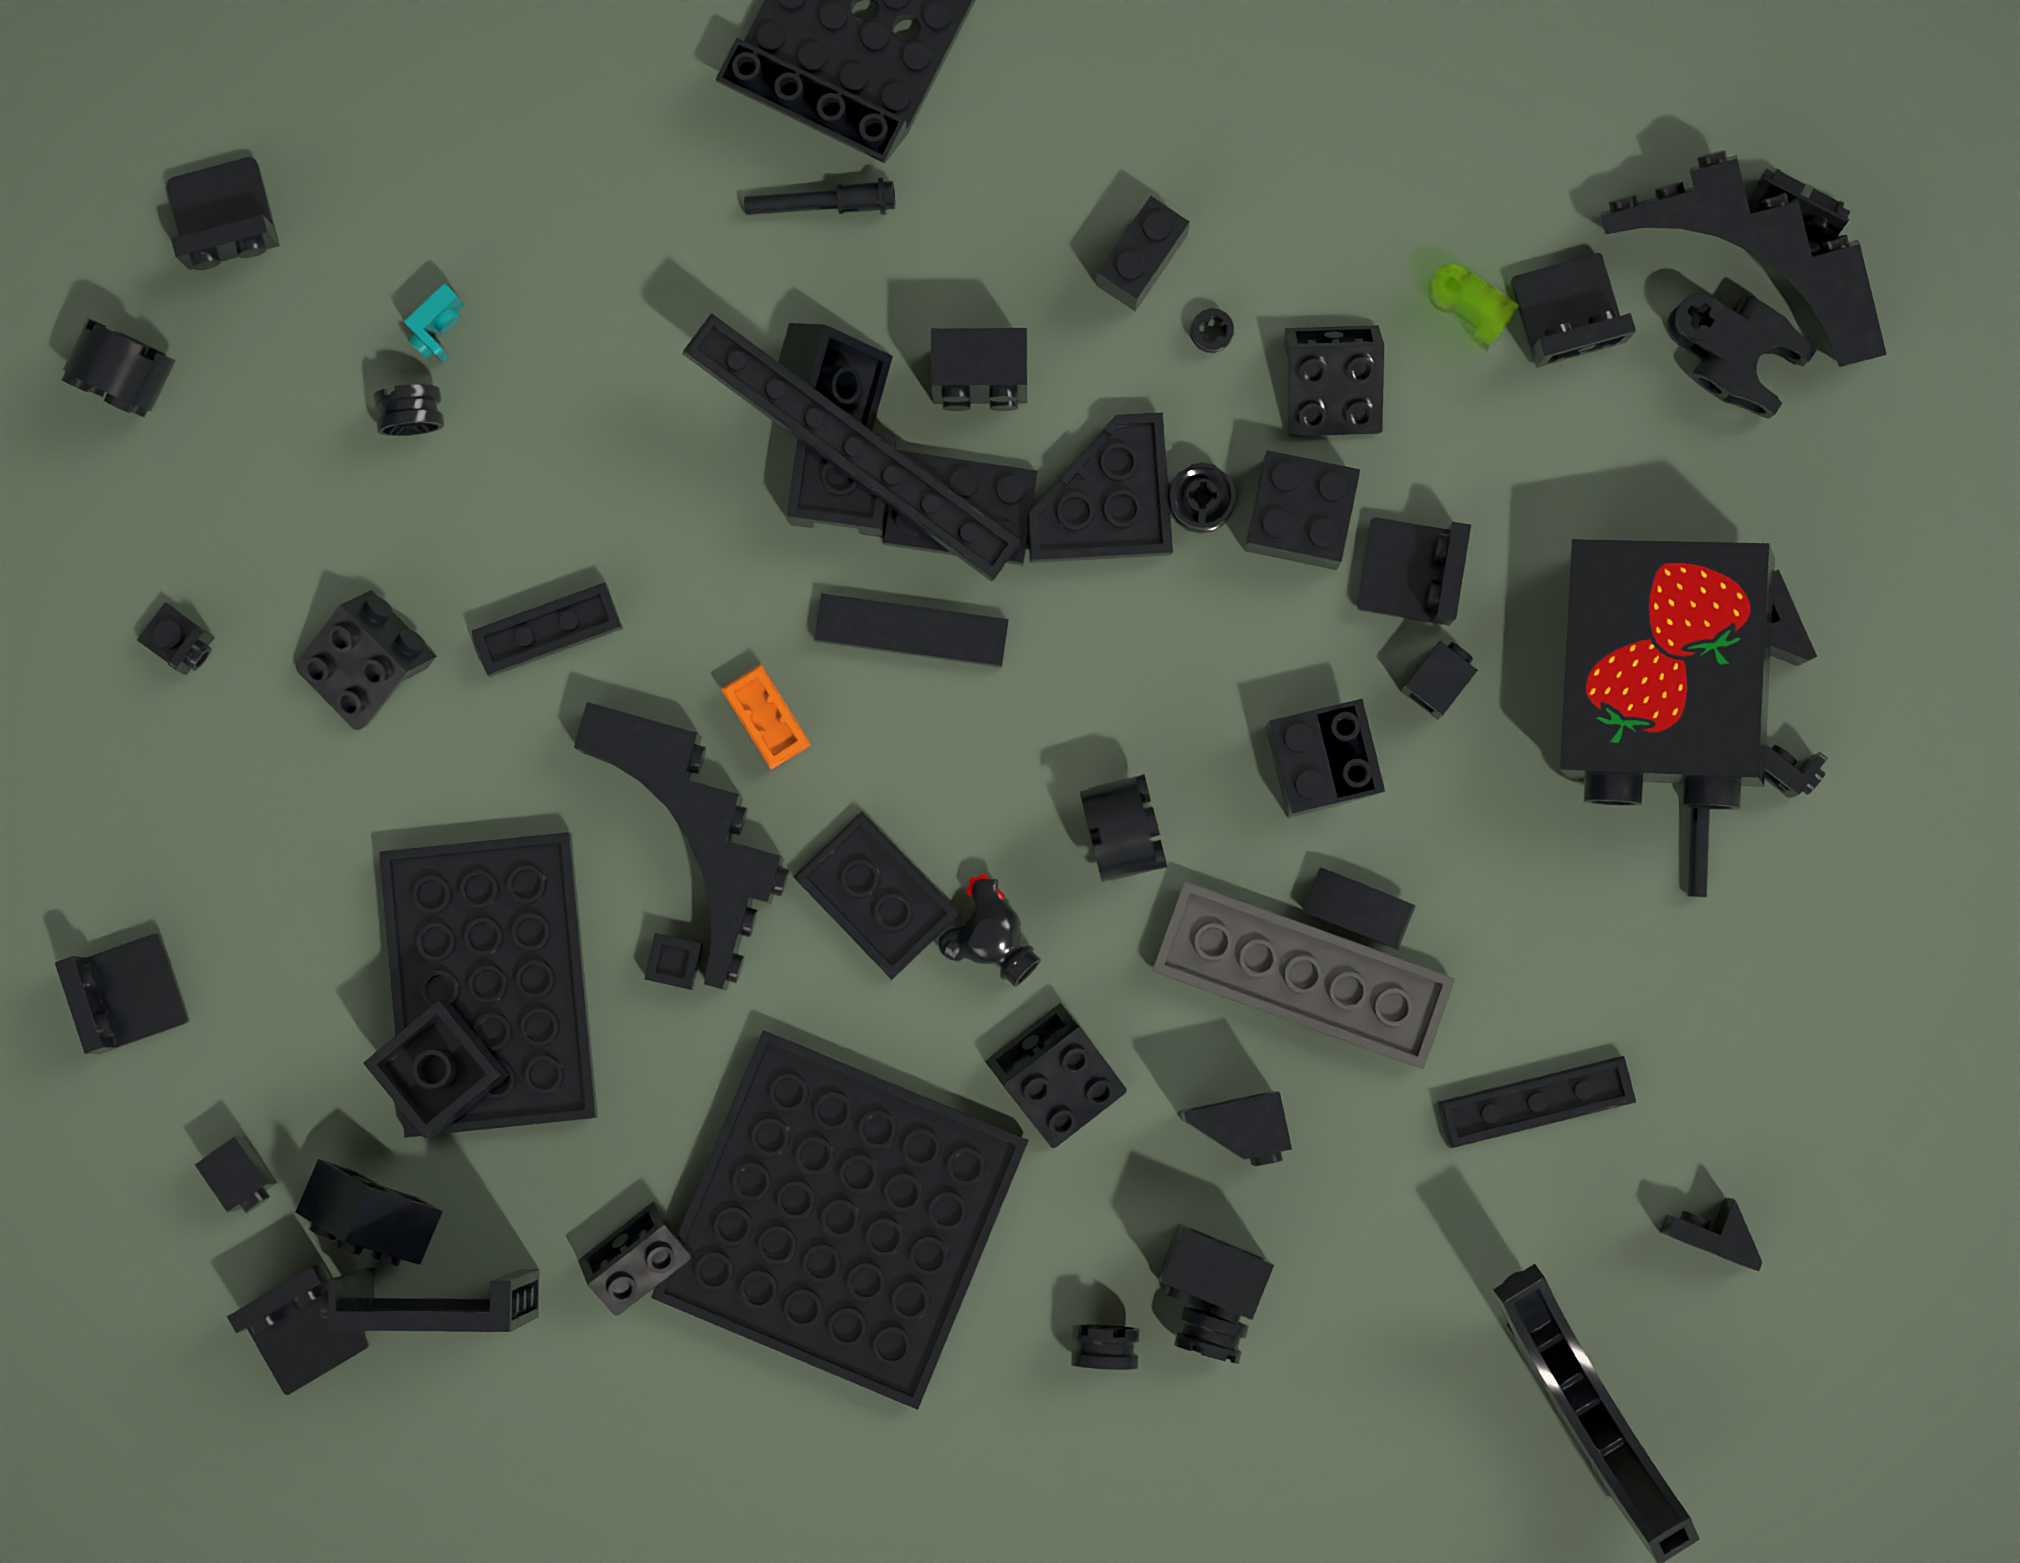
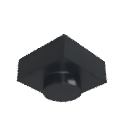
M655 933L644 980L693 990L703 943Z

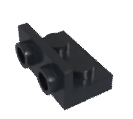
M653 1201L580 1258L578 1263L590 1289L613 1315L618 1316L691 1259V1255L673 1233L663 1211Z

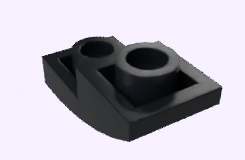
M1320 867L1303 912L1398 950L1416 906Z

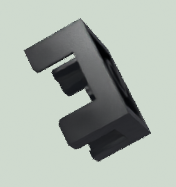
M875 433L896 449L894 435ZM797 440L787 511L790 525L814 528V523L850 527L859 529L862 535L884 538L887 517L886 504L804 443Z

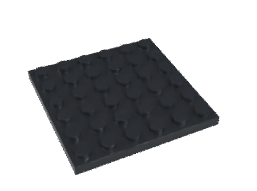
M763 1030L677 1234V1238L689 1251L691 1259L658 1284L651 1298L918 1410L1029 1140Z

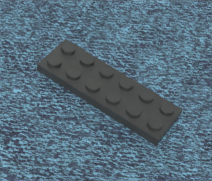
M1187 881L1183 882L1152 972L1420 1069L1425 1067L1455 981L1453 977Z

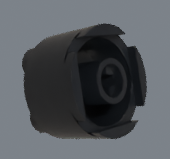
M87 318L63 368L65 373L61 380L82 391H90L101 397H104L106 392L104 402L127 413L132 412L145 418L147 412L152 411L176 360L124 333L113 332L107 329L106 325Z
M1144 774L1080 791L1102 882L1167 867L1161 839L1151 840V837L1160 835L1154 808L1152 806L1143 808V803L1151 802Z

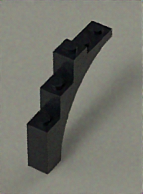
M1721 150L1697 157L1699 166L1690 168L1693 187L1684 189L1682 181L1656 188V197L1638 202L1636 194L1618 198L1608 202L1610 210L1601 213L1605 234L1639 228L1684 229L1716 236L1744 248L1782 273L1809 302L1828 334L1839 367L1887 355L1859 241L1849 242L1847 235H1841L1819 242L1820 250L1811 252L1798 198L1788 200L1786 192L1761 198L1758 200L1760 208L1750 210L1737 155L1727 158L1726 151Z
M587 702L574 748L583 754L616 766L641 782L667 807L687 836L703 872L710 905L711 949L704 984L727 991L729 981L733 983L738 982L745 956L737 954L742 936L750 937L756 922L758 910L751 908L753 899L772 904L774 895L781 897L783 895L789 875V869L782 867L784 858L776 854L730 842L732 834H741L748 808L741 806L743 798L739 794L690 781L691 773H700L706 753V747L700 745L702 737L698 733Z
M1533 1264L1524 1271L1511 1274L1505 1279L1503 1284L1494 1288L1493 1291L1507 1318L1508 1324L1506 1325L1518 1350L1546 1388L1558 1415L1586 1453L1597 1478L1656 1563L1665 1562L1700 1540L1691 1517L1670 1489L1611 1398L1569 1326L1542 1272L1536 1264Z

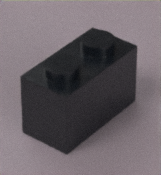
M1150 196L1099 270L1097 287L1136 311L1187 237L1190 221Z

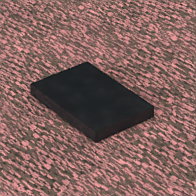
M862 811L793 877L891 980L900 974L961 915Z

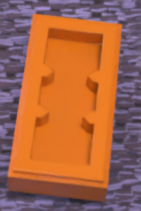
M761 664L721 689L771 770H774L812 746Z

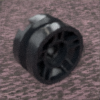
M426 384L394 386L395 391H392L390 395H387V389H381L374 393V404L377 409H380L381 415L376 420L379 434L386 436H412L435 432L444 427L443 414L437 408V404L441 402V392L438 386Z
M1208 463L1191 464L1190 467L1180 471L1172 482L1169 494L1170 514L1175 522L1186 531L1197 534L1210 533L1222 527L1231 516L1236 499L1234 483L1228 474L1216 467L1217 465ZM1203 490L1210 495L1211 500L1206 504L1205 508H1199V504L1192 498L1195 492Z
M1184 1307L1181 1319L1185 1324L1183 1331L1177 1332L1174 1345L1188 1351L1201 1353L1203 1356L1225 1362L1226 1359H1229L1231 1363L1239 1364L1242 1352L1238 1349L1240 1339L1246 1338L1249 1326L1241 1322L1238 1324L1206 1311Z
M1073 1325L1072 1339L1077 1341V1350L1072 1352L1071 1365L1108 1370L1138 1369V1355L1134 1353V1344L1139 1342L1140 1329L1116 1325Z

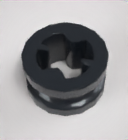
M1210 308L1203 310L1196 316L1191 326L1193 343L1198 349L1206 353L1222 351L1229 345L1234 335L1232 319L1226 312L1220 309ZM1211 319L1221 322L1219 329L1225 328V337L1217 336L1214 343L1205 341L1206 333L1200 334L1199 332L1200 325L1207 326Z

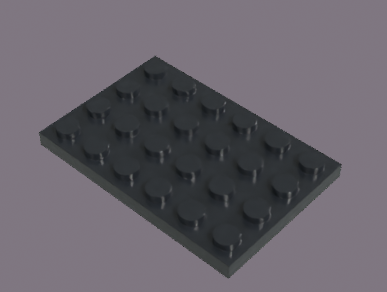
M565 832L379 852L395 1036L438 1000L449 1001L509 1075L439 1134L598 1118L572 833ZM402 1112L404 1138L422 1136Z

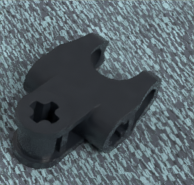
M1696 293L1688 296L1671 312L1667 321L1671 339L1677 345L1701 359L1691 376L1699 386L1724 403L1741 407L1767 419H1770L1777 413L1782 402L1777 395L1760 382L1757 375L1759 357L1763 354H1774L1794 365L1797 364L1803 367L1807 362H1810L1817 351L1791 325L1785 316L1758 299L1749 296H1743L1735 309L1731 310L1713 296L1705 293ZM1694 313L1701 317L1698 329L1690 326L1693 319L1691 316Z

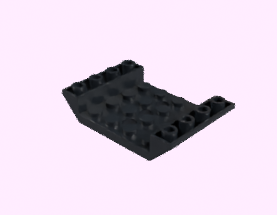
M765 0L745 40L742 41L736 38L716 77V82L880 162L886 163L908 135L976 0H871L876 3L879 10L877 15L869 21L858 20L852 14L853 7L861 0ZM903 20H912L920 27V33L911 41H902L894 34L895 26Z

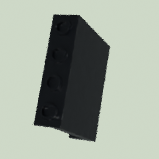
M365 1268L329 1279L328 1288H323L321 1292L320 1313L322 1318H328L327 1330L510 1332L539 1317L540 1269H519L491 1280L490 1299L374 1298L375 1268Z

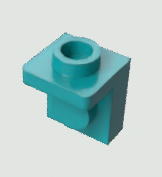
M446 283L436 290L404 321L413 332L407 340L426 360L434 354L442 363L449 356L432 336L438 331L443 334L450 330L460 319L461 314L459 311L465 306Z

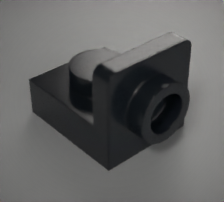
M165 602L138 637L137 641L166 661L174 670L187 675L191 669L196 671L205 663L212 649L209 645L214 637Z
M1766 745L1765 780L1788 798L1800 795L1801 792L1809 795L1826 773L1820 768L1828 757L1821 752L1811 755L1800 770L1794 767L1797 761L1789 752L1777 745H1773L1772 748Z

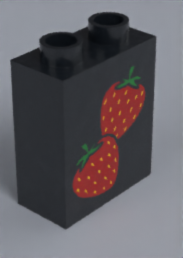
M1572 539L1560 770L1570 779L1584 780L1583 802L1615 806L1642 805L1643 782L1682 784L1681 806L1735 810L1740 809L1741 786L1764 787L1775 557L1769 543Z

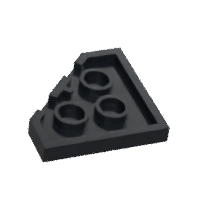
M1163 412L1115 415L1103 431L1027 515L1030 563L1168 556L1173 553Z

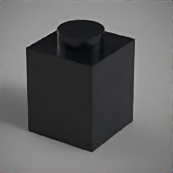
M1440 641L1404 685L1401 692L1438 720L1445 714L1478 670L1470 664L1473 661V657L1467 651L1453 642L1446 646Z
M246 1136L233 1137L195 1164L227 1212L237 1211L241 1208L245 1213L251 1212L270 1198L266 1190L278 1183Z

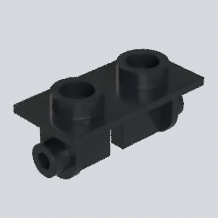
M1767 168L1765 169L1757 184V189L1748 201L1750 209L1753 210L1760 208L1758 200L1767 196L1786 192L1788 200L1797 197L1807 238L1818 244L1823 240L1839 236L1849 221L1850 211L1843 207L1844 202L1837 201L1816 189H1813L1809 198L1801 195L1805 184L1782 173L1778 168L1775 172Z

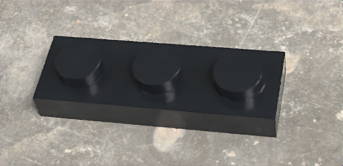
M604 582L472 630V634L486 674L492 677L623 629L609 587Z

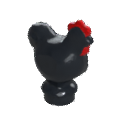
M985 873L980 874L979 877H971L969 880L970 885L966 892L969 896L973 897L976 911L965 926L949 929L939 938V950L942 955L952 961L958 962L967 958L979 964L998 963L1001 966V979H1007L1014 987H1017L1032 974L1040 964L1041 959L1033 952L1034 948L1032 946L1019 945L1021 922L1018 914L1003 900L1004 893L998 889V879H990Z

